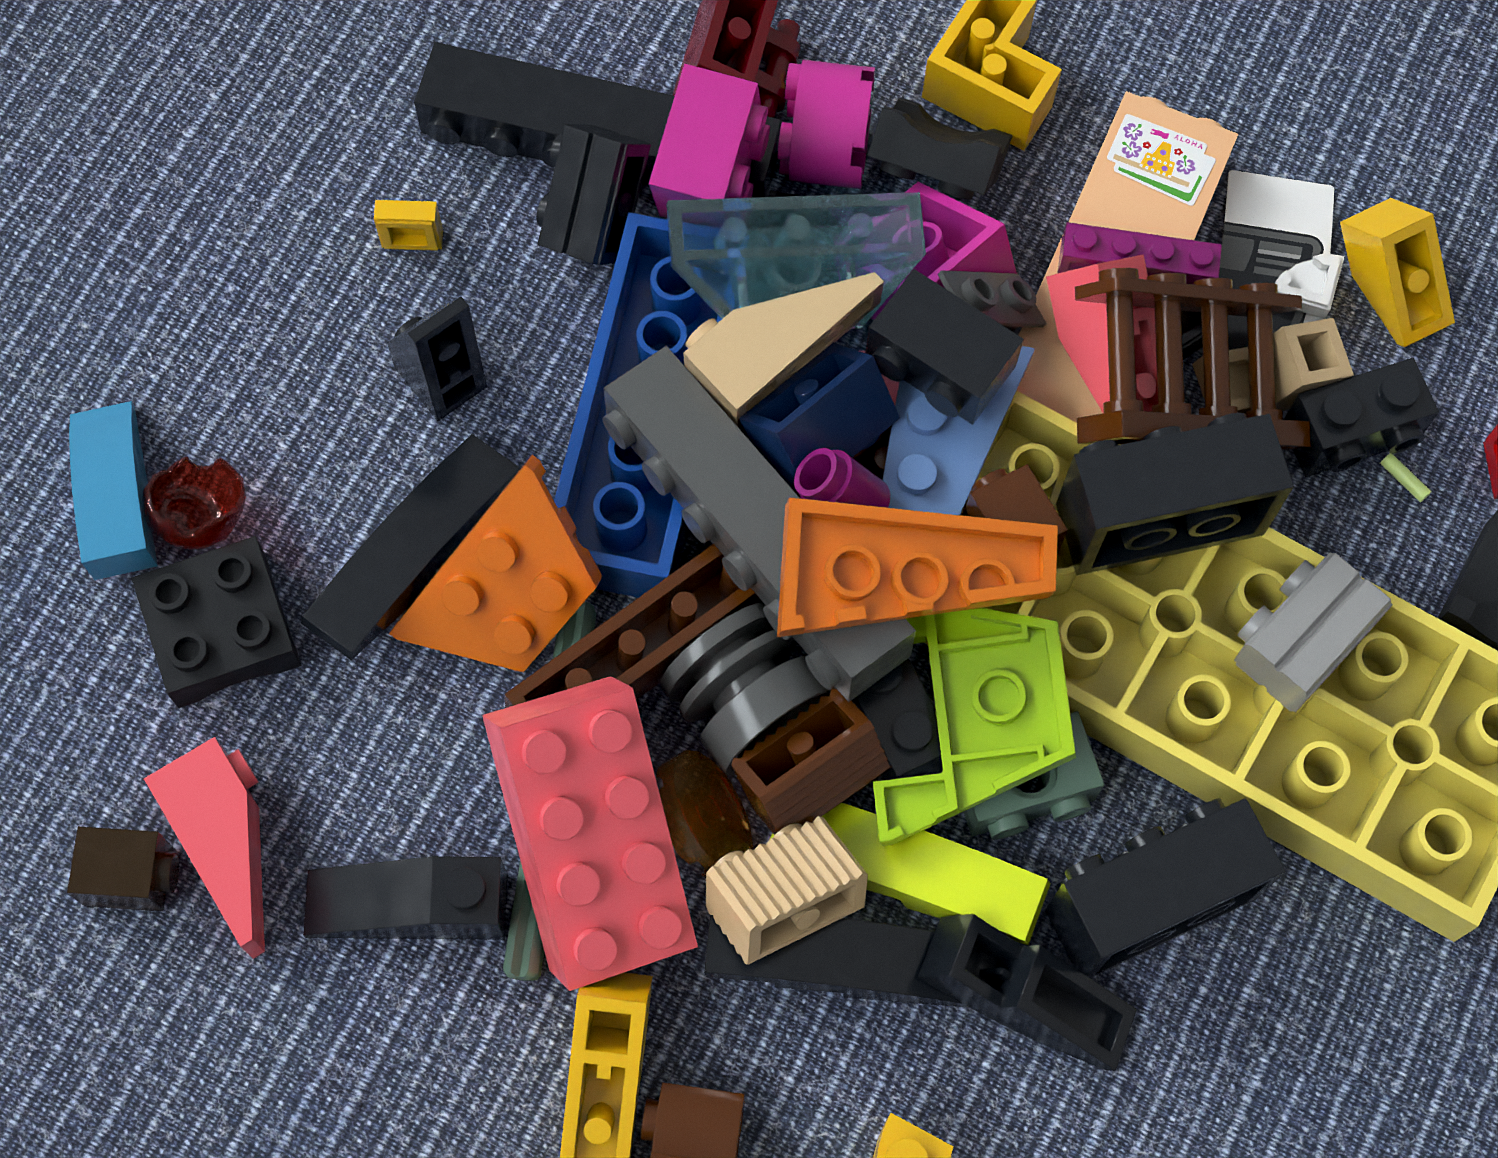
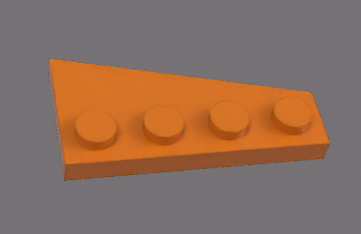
M789 498L785 505L777 637L1049 598L1056 591L1058 526Z

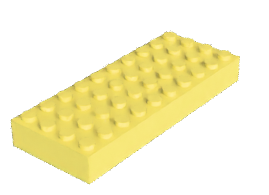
M1016 391L976 482L997 469L1004 468L1007 473H1010L1028 464L1057 511L1056 502L1073 456L1078 454L1088 444L1077 443L1076 422ZM966 502V504H965V507H964V510H963L961 516H964L967 502ZM1270 527L1263 536L1076 575L1067 541L1064 538L1060 551L1057 553L1056 591L1049 598L983 607L1058 621L1070 713L1079 712L1088 736L1205 802L1221 798L1224 806L1227 807L1246 798L1267 837L1453 942L1479 926L1498 888L1497 650L1375 585L1391 599L1393 605L1296 713L1290 712L1267 692L1264 685L1257 684L1236 666L1234 659L1245 645V642L1237 634L1263 605L1272 613L1280 607L1288 597L1279 589L1305 560L1316 568L1325 557Z

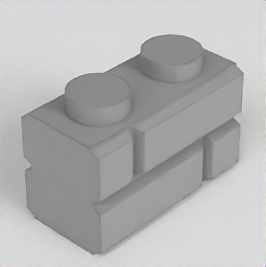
M1330 552L1316 568L1305 560L1279 589L1288 597L1280 607L1272 613L1263 605L1237 634L1245 642V645L1234 659L1236 666L1257 684L1264 685L1267 692L1290 712L1296 713L1393 605L1391 599L1368 579H1362L1359 572L1336 553Z

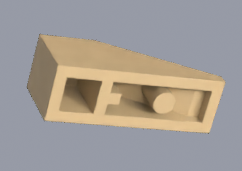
M873 272L735 309L719 322L711 318L701 324L687 339L685 346L688 349L683 353L684 366L735 425L739 427L742 424L739 419L742 415L833 342L835 343L881 302L884 281Z

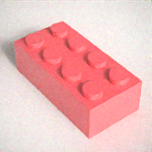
M610 676L482 715L549 971L569 991L697 948L698 945L633 687Z

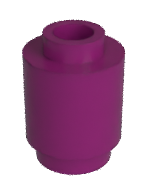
M828 448L816 449L801 461L796 470L794 486L800 495V499L889 508L890 490L887 484L844 451L830 450Z

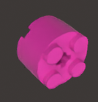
M802 60L801 64L789 63L785 100H788L787 117H793V123H781L778 143L779 174L789 175V181L853 189L862 188V174H864L871 121L872 109L870 99L871 92H874L875 67Z

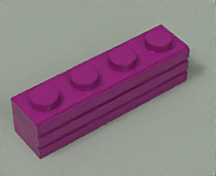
M1067 222L1061 239L1057 273L1144 254L1148 276L1162 273L1186 274L1187 284H1194L1197 280L1219 278L1222 245Z

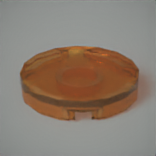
M684 750L667 759L658 767L656 778H660L663 781V787L658 790L672 845L682 859H685L689 865L698 861L706 868L704 873L701 874L706 878L707 871L726 854L733 851H743L745 853L748 849L753 850L750 823L742 801L730 780L714 761L699 751Z

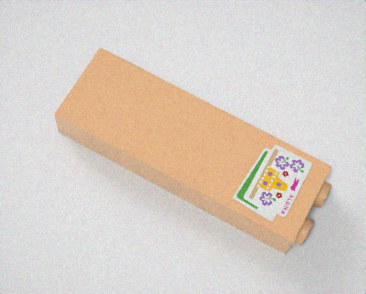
M1126 91L1069 222L1195 240L1238 133L1223 128L1214 120L1196 118L1169 108L1165 103L1156 98L1140 97ZM1060 240L1036 294V306L1047 324L1043 328L1022 327L1018 335L1024 339L1022 346L1032 347L1035 350L1017 391L1077 423L1078 417L1102 414L1103 412L1058 337L1046 276L1058 274Z

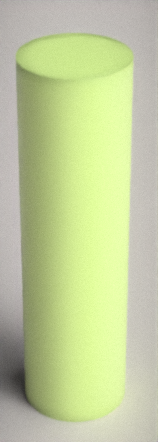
M1388 454L1380 462L1420 503L1432 492L1393 454Z

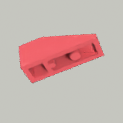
M1144 254L1046 276L1059 340L1102 412L1103 403L1110 401L1106 304L1076 301L1075 287L1099 281L1098 272L1112 268L1138 269L1139 279L1147 280L1148 274ZM1133 306L1136 400L1143 401L1144 411L1152 412V406L1158 404L1155 309Z
M213 737L145 777L144 780L240 947L254 959L265 952L259 806L248 790L259 782L239 749L228 755L217 739Z

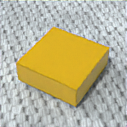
M375 200L374 222L382 248L404 250L442 249L443 228L437 202Z

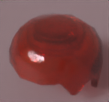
M182 457L167 470L155 473L147 483L142 494L144 517L148 528L171 545L190 550L204 549L226 540L241 517L246 499L243 477L228 461L222 458L216 459L209 466H200L194 464L188 457Z

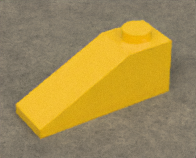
M624 972L579 988L576 999L560 1158H631L653 976Z

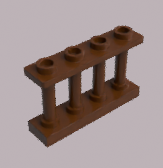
M1134 268L1105 269L1098 272L1099 281L1075 287L1076 301L1106 304L1110 401L1103 403L1104 413L1077 418L1078 444L1089 445L1102 440H1115L1118 442V445L1141 441L1149 433L1164 427L1178 426L1184 432L1207 427L1211 421L1223 415L1238 413V407L1231 406L1227 315L1247 317L1250 410L1245 411L1244 414H1246L1247 418L1270 413L1282 451L1311 447L1310 421L1283 420V410L1276 409L1272 315L1302 309V296L1278 293V285L1275 283H1253L1242 285L1239 289H1233V280L1229 278H1209L1197 280L1194 284H1187L1186 274L1162 273L1150 275L1147 277V280L1139 279L1138 269ZM1133 306L1155 309L1158 404L1152 406V412L1144 411L1143 401L1136 400ZM1181 311L1201 312L1205 407L1198 409L1199 415L1191 414V404L1184 403Z

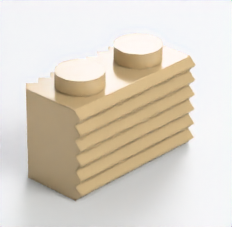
M817 816L812 823L806 821L803 826L795 823L782 828L766 845L760 843L754 850L748 849L745 853L743 851H733L719 859L706 873V908L708 913L713 915L715 923L720 925L722 933L727 935L730 944L734 945L737 954H741L744 964H750L864 908L868 874L823 817Z

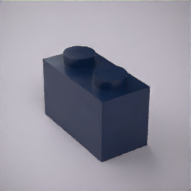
M833 342L739 419L750 442L791 489L796 490L794 486L796 470L809 453L819 448H828L830 450L844 451L849 456L854 457L861 450L872 446L879 439L880 434L900 419V416L874 357Z

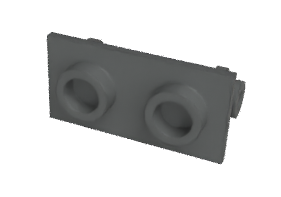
M941 270L937 274L946 290L1012 332L1018 327L1043 328L1047 324L1036 306V295L1026 281L1020 278L1019 274Z

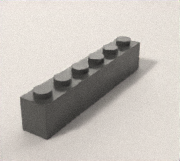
M665 346L604 387L606 415L602 418L604 426L619 447L626 449L631 446L644 461L642 463L643 472L655 490L663 496L670 492L684 508L681 511L682 517L694 536L702 543L711 540L724 555L722 563L733 582L743 591L752 588L766 605L763 611L767 620L777 632L785 505L789 498L799 497L673 352ZM906 619L784 636L782 638L788 640L793 637L808 654L805 660L817 681L828 690L835 686L843 697L850 702L911 657L916 630Z

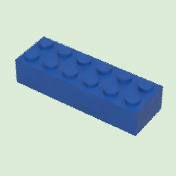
M628 212L554 499L558 508L566 507L577 528L576 536L579 543L589 550L602 574V578L596 588L598 590L637 598L642 596L678 570L688 529L681 513L684 508L670 492L665 496L658 493L643 472L642 463L644 461L631 446L626 449L619 447L606 430L602 419L606 415L604 387L665 346L684 365L683 353L688 349L685 343L689 336L705 321L714 318L719 322L732 310L737 309L741 285L749 262V235Z

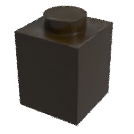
M78 826L67 893L84 907L164 912L166 893H173L178 883L179 856L177 853L172 852L173 846L158 831Z

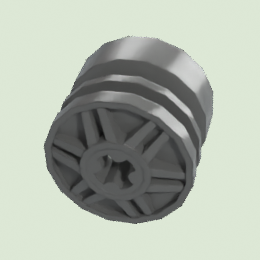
M763 602L747 606L705 631L680 653L668 666L660 679V687L668 699L675 702L682 701L679 709L680 715L685 721L696 722L714 715L701 733V743L727 776L736 775L731 766L733 758H742L744 750H753L755 742H764L766 735H775L777 727H786L788 719H797L799 712H808L810 704H819L821 696L830 697L831 689L824 688L813 676L807 666L806 656L782 663L793 648L795 639L791 637L785 640L782 637H777V632L770 625L764 614L763 608L766 605Z

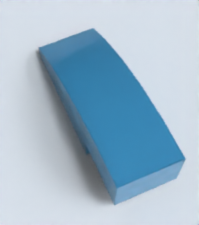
M130 401L70 414L71 484L81 563L94 580L157 567L150 518H154L134 404Z

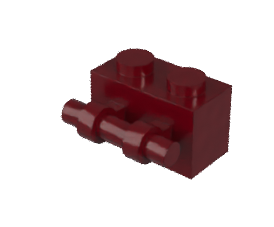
M702 0L673 95L675 96L685 63L758 83L761 105L768 107V117L775 118L777 112L783 110L786 103L785 82L789 63H797L801 50L800 44L797 42L800 26L793 20L783 19L778 22L776 29L771 27L778 0ZM762 55L766 62L764 72L758 69Z

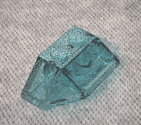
M920 192L668 200L666 204L671 266L721 319L735 309L875 272L884 281L881 302L851 328L861 329L926 255Z

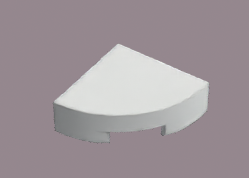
M1320 254L1313 256L1310 260L1292 266L1284 271L1276 280L1275 284L1278 285V293L1302 296V309L1296 311L1325 319L1331 310L1344 256Z

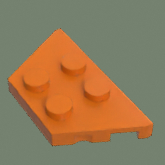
M531 455L389 632L391 636L404 642L524 673L597 588L602 574L589 550L579 543L576 536L577 528L566 507L558 508L542 480L546 470L539 459Z

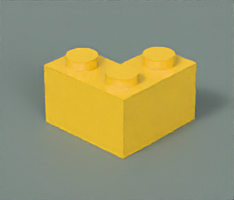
M966 0L927 59L922 91L923 99L985 131L996 129L1013 135L1010 144L1025 151L1053 106L1062 71L1061 68L1022 49L1030 35L1037 0Z

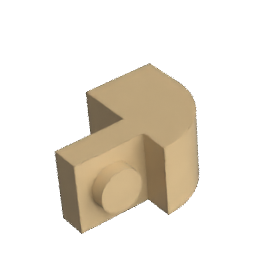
M1334 318L1283 326L1273 333L1276 409H1282L1283 411L1290 409L1299 393L1354 376ZM1248 347L1229 350L1231 406L1238 407V413L1250 410ZM1202 356L1192 365L1204 397Z

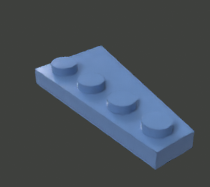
M1022 346L1015 369L973 425L960 416L949 417L940 413L927 401L923 392L904 380L899 382L895 407L900 419L891 426L882 478L890 490L889 508L952 515L962 514L969 494L972 491V486L979 477L1000 426H1002L1018 386L1029 366L1035 348Z

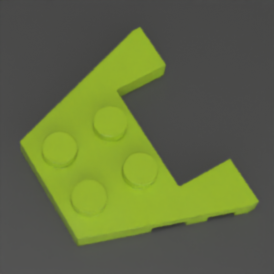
M986 608L906 619L916 630L913 644L928 642L943 772L873 782L879 842L882 846L894 845L1076 758L1058 621Z

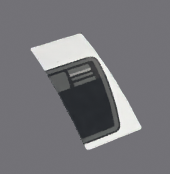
M1235 170L1229 171L1219 278L1232 279L1233 289H1239L1240 286L1246 284L1275 283L1279 276L1292 266L1310 260L1316 255L1330 254L1334 187ZM1296 310L1272 315L1273 333L1283 326L1317 321L1324 318ZM1227 315L1229 350L1248 347L1247 317Z

